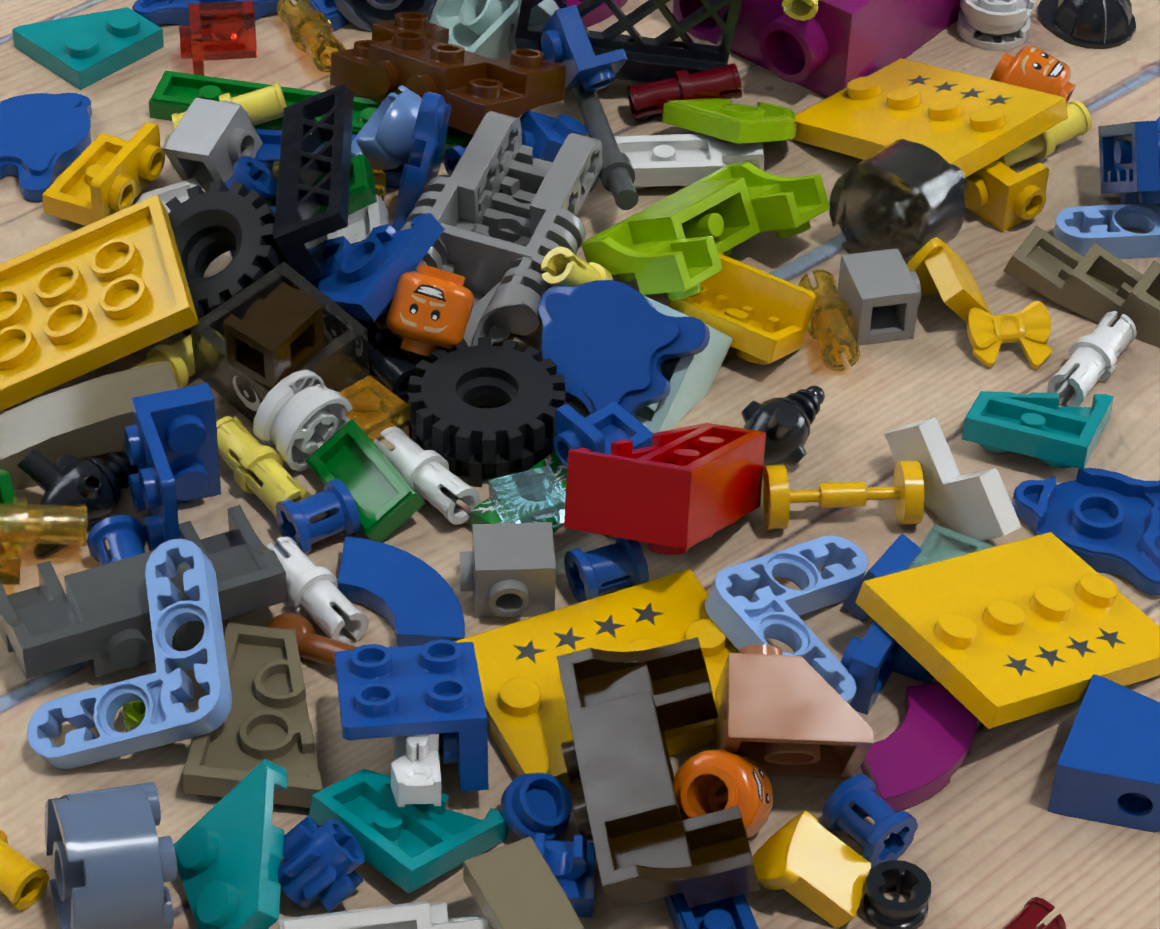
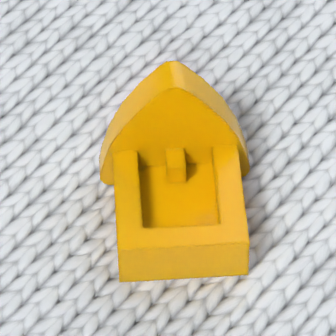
M938 237L927 242L908 262L907 267L909 271L914 270L919 277L921 297L940 294L943 302L966 323L969 311L973 307L991 314L969 266Z
M807 810L802 811L781 827L752 856L758 882L764 888L769 890H786L836 929L856 917L866 878L872 864L818 823V819Z

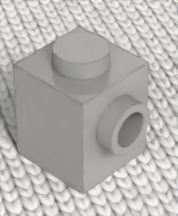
M195 98L162 149L182 181L195 178L203 189L209 190L210 182L223 181L225 183L234 173V163L240 157L250 156L255 158L263 142L253 127L248 113L240 104L228 100L220 102Z
M899 249L841 255L836 302L856 345L914 339L918 305L921 301V285L917 273L914 270L909 271Z
M552 522L472 524V551L460 552L461 591H473L475 618L529 617L554 611L556 563Z

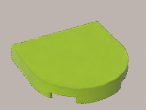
M721 98L675 100L664 103L662 123L736 144L784 141L796 137L797 123L795 122V113L793 110L779 105L757 102V107L731 104V99Z

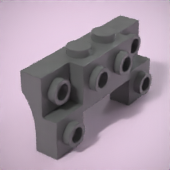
M240 505L228 508L229 531L200 539L191 521L179 524L180 539L194 542L213 564L216 572L224 634L225 619L287 601L286 572L276 553L268 549L258 538ZM153 551L64 576L66 593L50 561L37 564L40 584L38 587L7 595L0 581V634L8 652H15L26 679L88 661L95 678L155 660L145 578L146 563ZM186 562L178 565V575L170 579L179 589L182 601L191 600L184 592L183 574L187 570L192 569ZM189 621L182 624L173 636V649L176 651H187L194 648L204 635L203 622Z

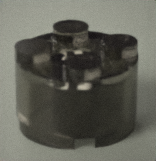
M899 139L855 165L838 178L830 195L829 215L833 227L839 224L847 240L841 245L848 254L898 248L907 265L912 257L931 239L938 237L948 244L957 236L965 217L964 192L967 189V180L958 166L949 164L933 149L920 143Z

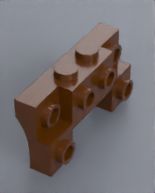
M396 13L395 20L372 24V40L356 41L353 49L331 53L330 85L337 87L346 83L351 92L381 103L390 93L401 94L402 92L398 89L401 85L418 94L421 98H423L425 92L440 94L446 103L451 104L449 126L472 135L475 134L487 112L493 111L518 118L532 108L564 100L566 66L544 60V53L534 49H514L510 52V57L497 60L466 51L462 46L448 44L449 29L427 22L428 16L423 13Z

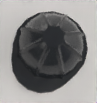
M1041 0L1037 7L1038 20L1046 29L1065 42L1086 49H1108L1121 46L1131 40L1136 31V21L1132 14L1130 0Z

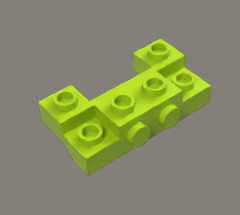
M750 162L728 164L581 243L587 263L600 264L611 275L616 274L619 282L636 279L642 295L666 293L668 300H680L703 290L701 282L723 270L718 253L727 256L732 253L731 248L760 232L776 231L778 238L801 234L811 228L809 221L829 210L830 205L821 174L781 177L767 173Z

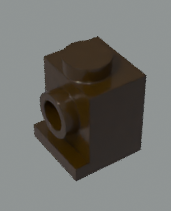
M284 282L265 299L255 301L249 307L242 320L231 314L223 321L227 363L270 390L285 377L300 371L325 347L322 305L308 292L302 289H294Z

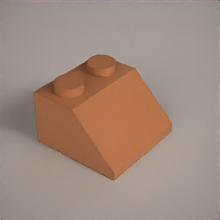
M749 645L742 647L740 653L728 654L715 690V704L719 717L715 718L714 750L722 749L750 756L765 769L767 775L850 778L856 774L874 743L873 728L802 656L783 655L781 648L772 645Z

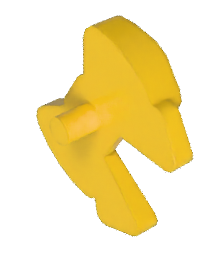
M1034 301L1019 313L992 315L976 307L970 309L966 327L970 344L973 347L972 354L987 368L994 366L1000 346L1004 343L1019 342L1030 366L1035 370L1039 369L1051 356L1052 348L1047 345L1051 333V318L1047 308L1041 301Z

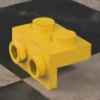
M146 122L129 141L101 133L42 194L44 213L87 226L130 207L142 190L151 181L156 180L162 172L165 152L160 144L159 125Z
M718 253L723 270L701 282L703 287L701 292L684 299L670 301V308L690 317L700 319L705 324L734 338L730 346L737 349L736 353L740 358L751 363L765 365L801 349L816 296L810 290Z

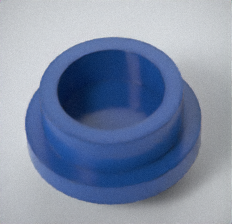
M546 773L523 774L515 778L505 788L501 798V811L508 827L521 839L530 836L533 838L536 833H545L546 840H554L563 833L569 823L571 798L564 784L554 776Z

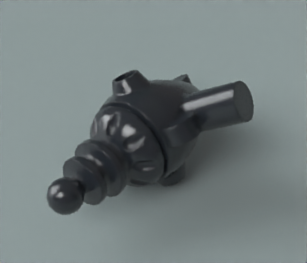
M813 385L807 389H800L786 397L772 398L763 403L753 400L741 412L745 421L743 429L766 432L763 465L786 462L795 466L807 454L804 445L810 434V425L814 422L816 415L820 411V405L825 399L822 388Z
M33 447L18 463L17 467L45 491L38 508V517L44 525V535L42 540L34 547V553L37 556L46 555L105 518L117 506L121 488L126 489L129 487L128 475L138 473V465H131L126 449L118 452V455L114 453L107 455L105 461L93 457L78 460L72 455H63L53 464L39 450Z

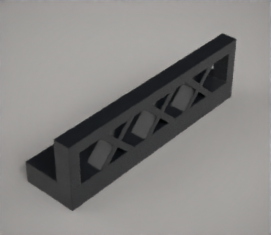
M346 83L287 106L283 112L273 239L301 284L323 276L325 235L348 227L354 96ZM326 114L319 122H317L316 117Z

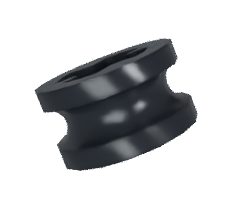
M889 860L879 863L872 868L866 878V893L863 898V912L867 920L877 929H918L922 926L928 915V902L932 892L931 881L926 872L917 865L902 860ZM896 892L893 900H889L884 897V893ZM901 894H905L910 897V901L899 902Z

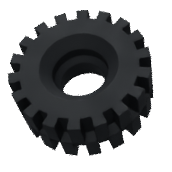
M223 181L210 182L209 192L205 193L197 185L187 189L188 200L181 203L175 196L165 205L171 210L168 213L199 321V324L181 332L188 336L196 332L201 326L208 325L213 327L224 341L223 321L233 314L242 320L249 307L255 301L265 299L282 282L289 285L284 279L285 276L296 275L273 239L275 213L261 195L253 189L249 192L245 185L233 182L230 189H228ZM236 250L233 259L224 270L214 276L203 278L206 269L215 258L228 251Z
M478 337V346L468 347L465 339H463L452 348L450 353H447L441 347L430 352V363L421 360L415 367V376H410L408 384L409 438L423 450H434L447 460L450 472L458 477L460 475L468 477L469 486L482 487L483 479H494L496 487L506 486L509 484V476L517 475L519 477L555 451L553 439L556 436L555 409L565 404V381L562 374H557V365L550 358L540 362V351L531 346L524 352L517 350L518 341L505 339L502 346L491 345V337ZM480 406H493V407H497V408H487V409H486V408H478V407H480Z

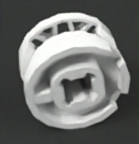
M960 0L961 9L958 14L956 30L960 37L972 46L993 51L1012 50L1023 45L1029 38L1030 16L1033 12L1034 0ZM993 38H999L1000 43H995Z
M309 370L297 371L282 379L268 392L259 405L253 420V433L261 444L273 448L276 447V451L289 468L296 471L311 469L305 460L350 420L346 416V411L350 412L353 408L350 402L339 392L328 389L321 377L315 372Z

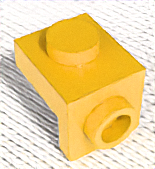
M995 160L957 182L955 200L1003 233L1026 220L1033 219L1042 212L1046 202L1049 168L1039 162L1017 173L999 160Z

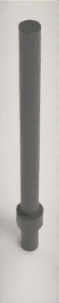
M583 86L573 88V94L590 137L602 142L603 167L600 173L602 185L606 190L612 192L616 205L620 209L630 210L638 203V194L633 184L635 181V171L631 161L626 154L620 152L597 92H586Z

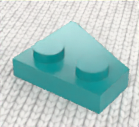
M128 7L21 25L12 29L15 48L79 90L164 47L163 29Z
M981 391L965 417L962 440L978 443L984 449L994 453L1015 452L1039 458L1043 463L1051 467H1075L1084 470L1110 419L1114 396L1094 394L1091 407H1058L1060 398L1057 393L1033 392L1031 394H1014L1011 392Z
M266 759L258 764L174 843L177 869L198 929H269L279 919L281 885L278 881V868L283 858L284 830L272 825L273 795L276 792L287 789L288 775L285 768Z
M362 769L313 794L309 816L319 826H322L329 819H334L343 824L361 845L365 861L408 894L462 865L463 861L476 857L507 840L509 829L502 811L490 808L485 819L480 820L447 809L449 795L441 793V806H434V804H405V807H397L391 789V777L367 769Z

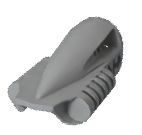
M490 111L484 116L451 176L435 177L427 183L423 194L419 197L414 210L411 211L406 224L401 230L411 228L410 224L414 217L431 213L445 229L419 263L465 277L463 286L468 288L474 295V305L464 335L468 347L478 346V337H491L492 345L507 339L510 333L528 335L538 329L542 321L538 312L539 301L542 295L554 286L542 278L541 274L547 271L541 269V263L546 254L556 247H566L576 255L578 248L581 247V243L584 241L586 235L585 227L577 217V214L587 195L596 187L603 167L602 142L600 140L570 133L553 163L533 158V147L522 145L521 122L518 118ZM443 348L447 353L452 352V349Z

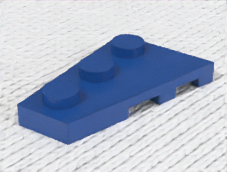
M431 213L414 217L410 224L411 228L398 232L389 223L374 227L368 238L360 242L351 244L344 236L325 240L323 276L304 284L300 283L297 276H285L284 279L292 288L302 289L312 295L322 305L323 315L327 308H331L339 312L344 318L375 321L378 316L389 310L400 276L406 272H413L445 229Z

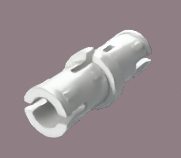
M1107 312L1090 335L1080 337L1069 350L1071 355L1068 357V361L1049 379L1047 385L1049 393L1058 394L1060 405L1074 391L1075 393L1067 402V407H1078L1098 381H1105L1115 371L1116 365L1114 364L1118 356L1135 340L1137 335L1136 326L1127 315L1122 314L1116 324L1110 327L1116 320L1118 312Z
M396 426L388 427L380 432L384 438L395 446V449L390 451L376 438L373 442L423 500H427L452 524H463L470 519V516L456 505V501L460 499L473 509L480 504V494L474 487L469 486L449 471L447 460L434 450H423L402 429Z
M286 536L276 539L278 545L287 553L285 558L272 543L268 544L266 547L276 553L286 572L288 601L292 609L304 617L309 616L330 639L351 645L350 640L341 632V629L344 627L356 642L359 641L367 630L368 618L338 589L335 575L325 567H317L290 537Z

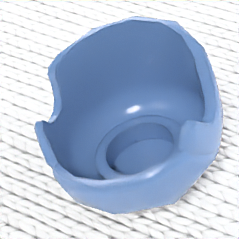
M403 85L398 88L402 93L399 95L390 93L352 140L351 155L355 157L359 154H364L374 169L391 170L409 161L415 141L412 135L422 98Z

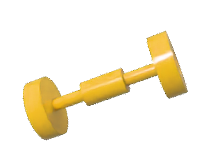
M918 460L896 462L893 487L866 488L864 481L819 483L818 489L789 490L788 474L785 465H764L761 503L764 525L767 530L787 529L790 503L818 502L820 508L865 507L866 500L894 499L895 513L900 525L920 524L922 522L924 514V480L922 468Z

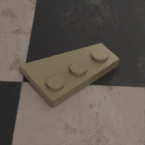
M228 623L224 640L232 694L231 711L226 721L218 729L205 735L193 737L182 773L184 793L223 798L258 764L266 759L285 768L288 775L287 789L274 793L273 804L310 808L312 795L323 790L317 765L315 741L308 714L306 690L295 630Z

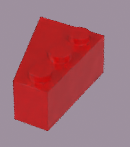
M702 423L653 433L652 446L632 450L633 441L622 439L611 442L610 454L592 452L590 449L583 447L568 450L564 528L648 543V550L657 554H685L688 548L702 540L712 538L714 533L726 526L736 524L738 519L760 507L766 432Z

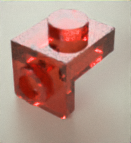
M254 1L188 4L190 26H179L181 59L192 58L193 74L204 76V61L257 58Z

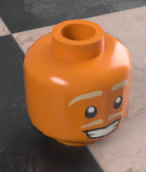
M1032 45L1020 49L1015 57L1005 53L990 80L1065 97L1066 103L1069 101L1076 86L1069 82L1071 70L1066 63Z
M418 263L416 272H406L400 276L387 314L386 324L393 333L403 336L400 345L401 349L430 357V352L437 348L453 349L455 345H458L464 339L474 305L473 293L463 286L465 277Z
M722 749L704 750L688 758L674 777L673 788L683 820L739 806L748 838L756 835L768 820L773 806L772 785L765 769L750 756Z

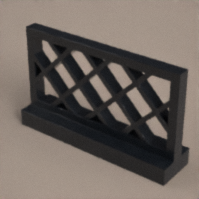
M519 0L515 24L511 23L509 32V52L514 49H534L543 52L541 47V30L545 25L529 23L531 9L543 0ZM554 0L560 8L569 7L565 0ZM585 0L577 6V9L582 18L605 2L619 21L602 32L590 31L584 25L595 56L624 49L628 60L615 75V78L651 83L674 78V72L687 70L689 74L728 66L727 63L742 0H701L703 6L680 22L677 21L665 5L670 0H648L626 16L614 0ZM726 6L722 17L718 10ZM659 9L672 27L656 38L641 37L633 25ZM712 15L721 27L717 46L694 43L686 32ZM627 31L629 35H623L621 33ZM678 37H680L682 41H674V40L677 39Z

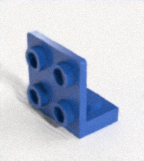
M1139 121L1098 126L1101 194L1120 193V204L1160 203V133H1158V121Z
M209 383L131 398L134 425L124 427L123 432L131 465H138V473L128 475V483L135 512L146 511L148 517L143 518V527L147 537L146 543L149 552L171 539H180L177 504L221 495L215 399Z
M439 639L427 642L424 645L402 647L368 644L359 646L354 650H344L335 653L336 680L342 737L344 739L357 740L440 733L443 764H456L460 792L489 790L487 714L473 642L457 643L451 640Z

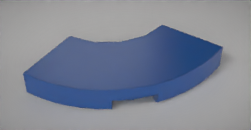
M345 537L338 577V589L350 602L364 604L381 614L395 631L397 647L424 645L427 642L439 639L457 641L465 638L464 616L459 600L453 589L435 569L423 560L397 547L363 538Z

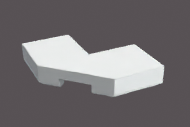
M935 417L902 425L884 434L896 462L907 460L919 461L924 480V506L967 543L1003 537L1021 528L998 470L992 468L960 475L938 420Z

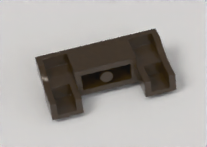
M698 637L641 651L617 652L588 648L557 656L573 740L561 743L562 753L571 784L582 782L584 797L572 800L574 814L580 835H584L587 841L593 840L601 883L611 911L682 892L684 893L688 908L760 890L739 806L683 820L681 809L678 807L673 788L674 773L664 731L719 717Z

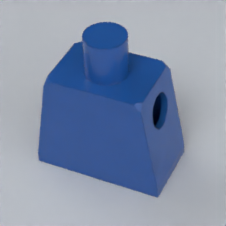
M1093 674L1056 766L1048 812L1155 833L1160 831V702Z

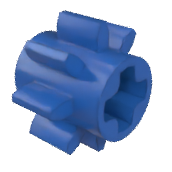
M307 816L284 835L283 858L278 868V881L285 894L299 906L309 908L320 899L323 906L328 911H332L355 892V888L363 882V878L355 869L364 863L365 855L355 836L343 824L334 819H329L318 828L314 820Z

